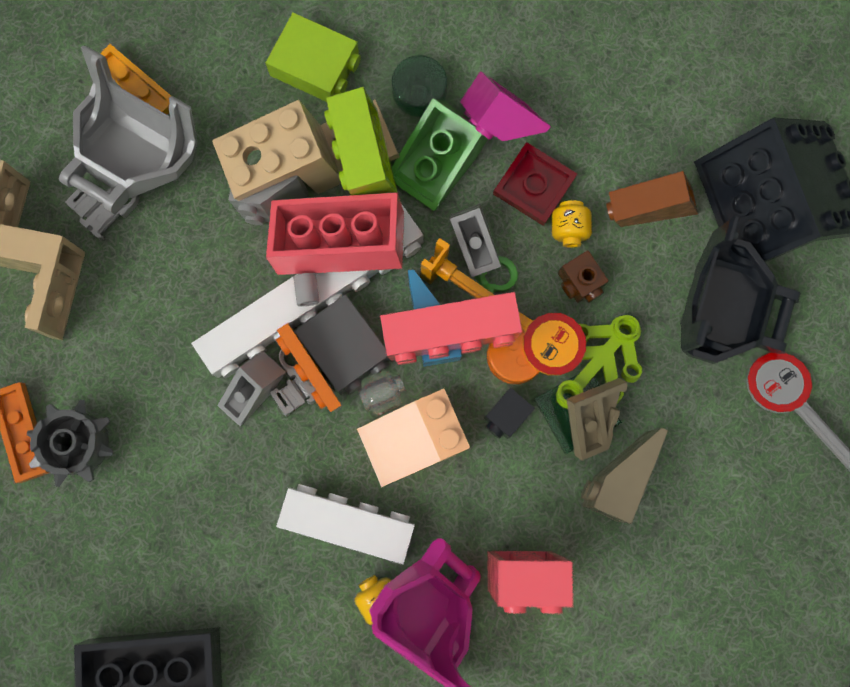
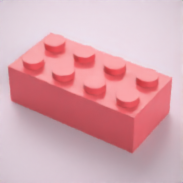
M398 192L272 200L266 251L267 260L277 275L402 269L404 210Z
M515 292L380 316L387 356L391 361L395 360L398 365L417 362L416 356L429 354L430 359L448 357L449 351L461 349L462 354L481 351L484 344L493 343L494 348L511 346L522 333Z
M488 551V592L498 607L504 608L506 613H526V607L541 608V613H563V607H573L572 561L552 551Z

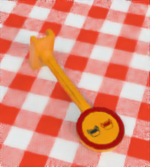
M441 238L436 242L434 257L432 256L429 261L424 258L421 263L420 278L429 284L439 276L447 282L450 280L476 299L494 296L493 293L457 269L458 266L448 260L450 245ZM519 312L521 329L524 331L523 351L527 361L535 370L546 375L560 376L571 372L582 362L586 352V337L582 327L573 318L562 313H547L537 317L535 320H531Z

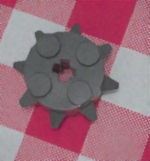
M82 399L79 400L73 410H62L49 404L46 406L47 417L44 420L38 421L34 430L27 431V436L31 438L30 450L35 454L29 466L31 468L41 467V469L54 474L56 487H60L67 475H80L87 482H91L94 480L93 470L98 468L105 456L113 454V450L108 447L109 437L106 428L111 422L108 417L98 419L87 414L85 400ZM70 438L73 440L72 446L68 445Z

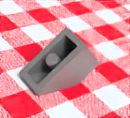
M481 204L453 213L450 221L471 277L501 267Z
M262 351L238 368L217 406L239 426L243 425L270 396L269 392L278 386L286 371Z

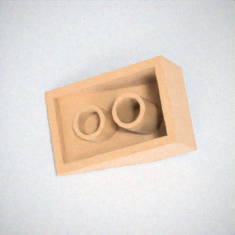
M445 389L418 399L357 429L381 487L470 449Z

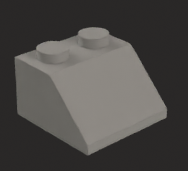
M295 175L240 201L233 197L230 189L228 200L242 218L245 219V222L253 225H263V222L270 221L272 200L308 198L309 192L302 179Z

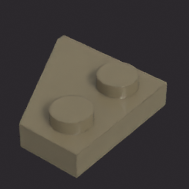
M621 378L567 399L574 453L582 461L610 448L613 428L620 414V410L616 409L620 391L626 392L628 387L627 382Z

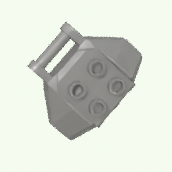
M82 46L81 50L93 84L89 95L73 111V148L75 157L62 170L59 181L68 187L74 186L102 203L104 209L115 214L129 198L178 179L192 163L198 142L191 106L174 96L169 98L170 116L125 91L112 78L106 57L87 46ZM86 172H88L92 175V177L104 183L105 185L111 187L113 190L111 191V193H108L107 191L103 190L102 188L83 178V175Z

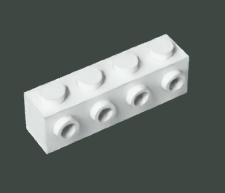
M298 484L297 489L288 488L276 527L404 564L415 525L409 523L410 516L391 511L390 517L378 513L379 507L360 502L359 508L346 504L348 498L329 493L328 498L317 496V489Z

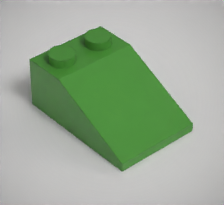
M432 98L400 152V157L393 164L392 171L397 186L433 211H436L474 162L488 138L475 129L476 126L469 121L470 118L445 101Z

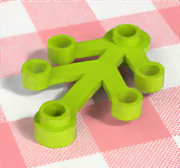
M622 315L616 317L611 325L587 326L586 324H579L586 334V343L590 338L610 339L601 346H586V352L582 360H592L573 381L567 380L559 385L556 392V400L559 405L568 409L567 400L564 399L563 394L569 393L575 396L583 393V389L602 367L605 383L618 379L614 353L620 346L625 361L621 371L622 378L628 383L638 381L642 375V367L637 361L634 343L641 335V327L636 318L630 315ZM620 329H627L629 331V335L623 334L620 331ZM627 369H634L637 375H629ZM620 391L617 404L623 398L624 392Z

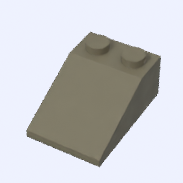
M659 428L645 432L595 475L592 481L588 480L581 493V498L585 499L582 506L617 522L632 524L668 430Z

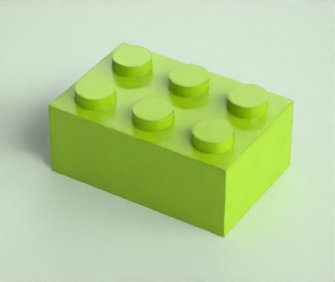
M364 87L327 97L329 110H326L324 113L329 129L334 130L336 140L332 141V148L336 159H341L343 170L339 171V178L343 189L348 190L350 195L397 193L378 110Z

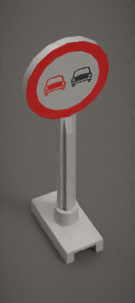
M768 353L759 357L749 368L746 378L747 389L753 401L764 410L776 414L795 411L850 471V449L807 403L812 389V380L804 363L795 356L786 353Z

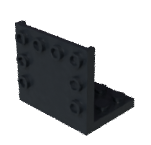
M773 117L694 161L718 227L735 216L739 217L735 232L739 234L738 239L750 242L764 262L814 241L850 237V179L844 168L846 167L845 158L840 151H837L834 144L835 134L832 127L825 121Z

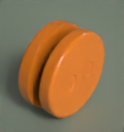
M524 331L515 339L511 346L494 348L493 343H490L488 346V366L494 376L505 383L513 385L524 384L539 374V371L535 370L527 361L524 354Z

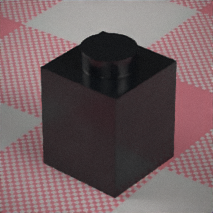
M510 387L484 417L488 422L485 427L498 439L502 436L508 439L535 408Z

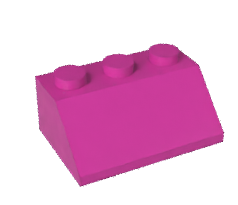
M480 71L460 101L466 109L464 114L476 126L475 129L490 140L495 136L501 141H508L544 133L551 127L526 102L482 71Z

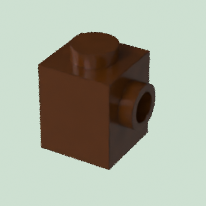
M588 250L563 265L558 272L563 281L561 283L563 291L570 299L574 297L577 303L584 299L588 303L595 300L604 293L602 288L609 282Z

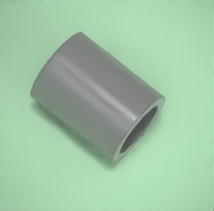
M302 273L295 275L293 279L297 306L318 304L319 296L316 274Z

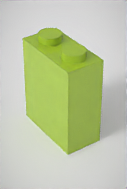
M292 13L265 64L271 77L327 102V97L346 91L348 85L346 79L351 71L355 72L357 70L361 55H359L357 41L296 13Z

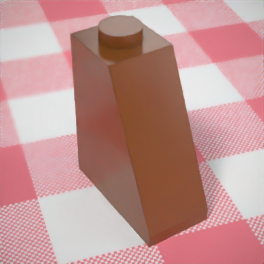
M684 171L609 192L611 202L606 204L610 220H615L620 227L698 214L693 188Z

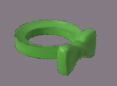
M503 256L498 257L500 264L509 270L510 280L507 284H489L485 278L487 272L474 276L481 286L493 294L494 292L508 291L517 281L518 272L516 266L511 260Z

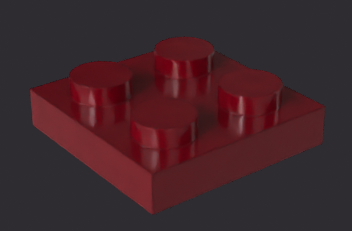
M526 142L494 189L493 195L544 226L575 180L577 173Z

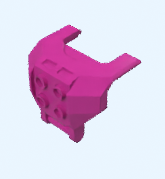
M441 538L434 540L421 560H418L387 583L372 604L369 611L373 624V634L444 687H471L462 678L457 668L469 650L473 611L469 597L480 581V572L474 566L466 565L457 557L445 540ZM444 563L458 574L454 583L439 572Z

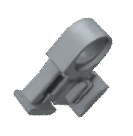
M110 187L107 192L111 193L113 189ZM79 189L65 203L82 217L80 222L83 226L90 230L97 238L104 240L106 239L102 236L104 231L120 215L125 219L136 208L139 202V195L133 197L127 205H123L115 214L104 209L102 203Z
M281 349L279 352L280 365L286 371L290 380L286 381L288 385L281 390L275 388L269 393L287 418L291 412L305 403L304 400L310 397L307 399V403L310 405L316 402L311 395L315 388L309 380L303 382L294 367L286 364L284 361L285 354ZM278 393H280V395L285 400L288 406H284L280 398L277 396Z

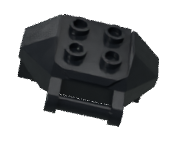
M737 216L713 231L696 265L686 307L680 322L682 351L689 357L712 364L756 347L778 354H785L787 343L784 342L794 304L799 302L801 295L799 291L778 285L774 274L750 242L738 239L739 234L735 232L739 219ZM774 299L781 301L772 338L764 335Z

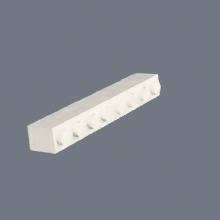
M402 205L404 210L403 256L405 255L409 258L421 250L423 233ZM392 269L314 273L316 274L319 303L312 306H297L294 279L292 277L192 342V345L212 375L217 378L221 376L224 378L230 377L237 372L239 364L248 358L252 359L262 351H267L265 347L280 337L277 329L289 323L292 329L301 323L303 325L317 315L319 311L331 305L354 289L357 292L365 288L371 282L369 278L378 272L383 275Z

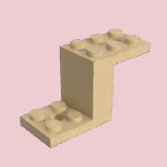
M296 100L212 140L233 197L238 201L295 175L299 176L317 194L341 184L339 178V171L343 170L341 159H336L332 148V141L336 140L334 130L329 129L327 122L320 125L300 100ZM373 100L378 110L390 161L400 157L378 103L376 100ZM254 150H260L261 158L259 162L255 165H248V155Z
M0 160V266L37 273L33 281L34 294L32 302L25 311V328L52 339L63 340L85 252L63 236L18 228L30 181L8 163Z

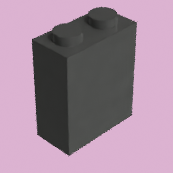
M346 294L294 330L340 395L345 392L351 395L364 385L361 381L371 373L375 377L389 367L387 361L390 359L387 356L386 348Z

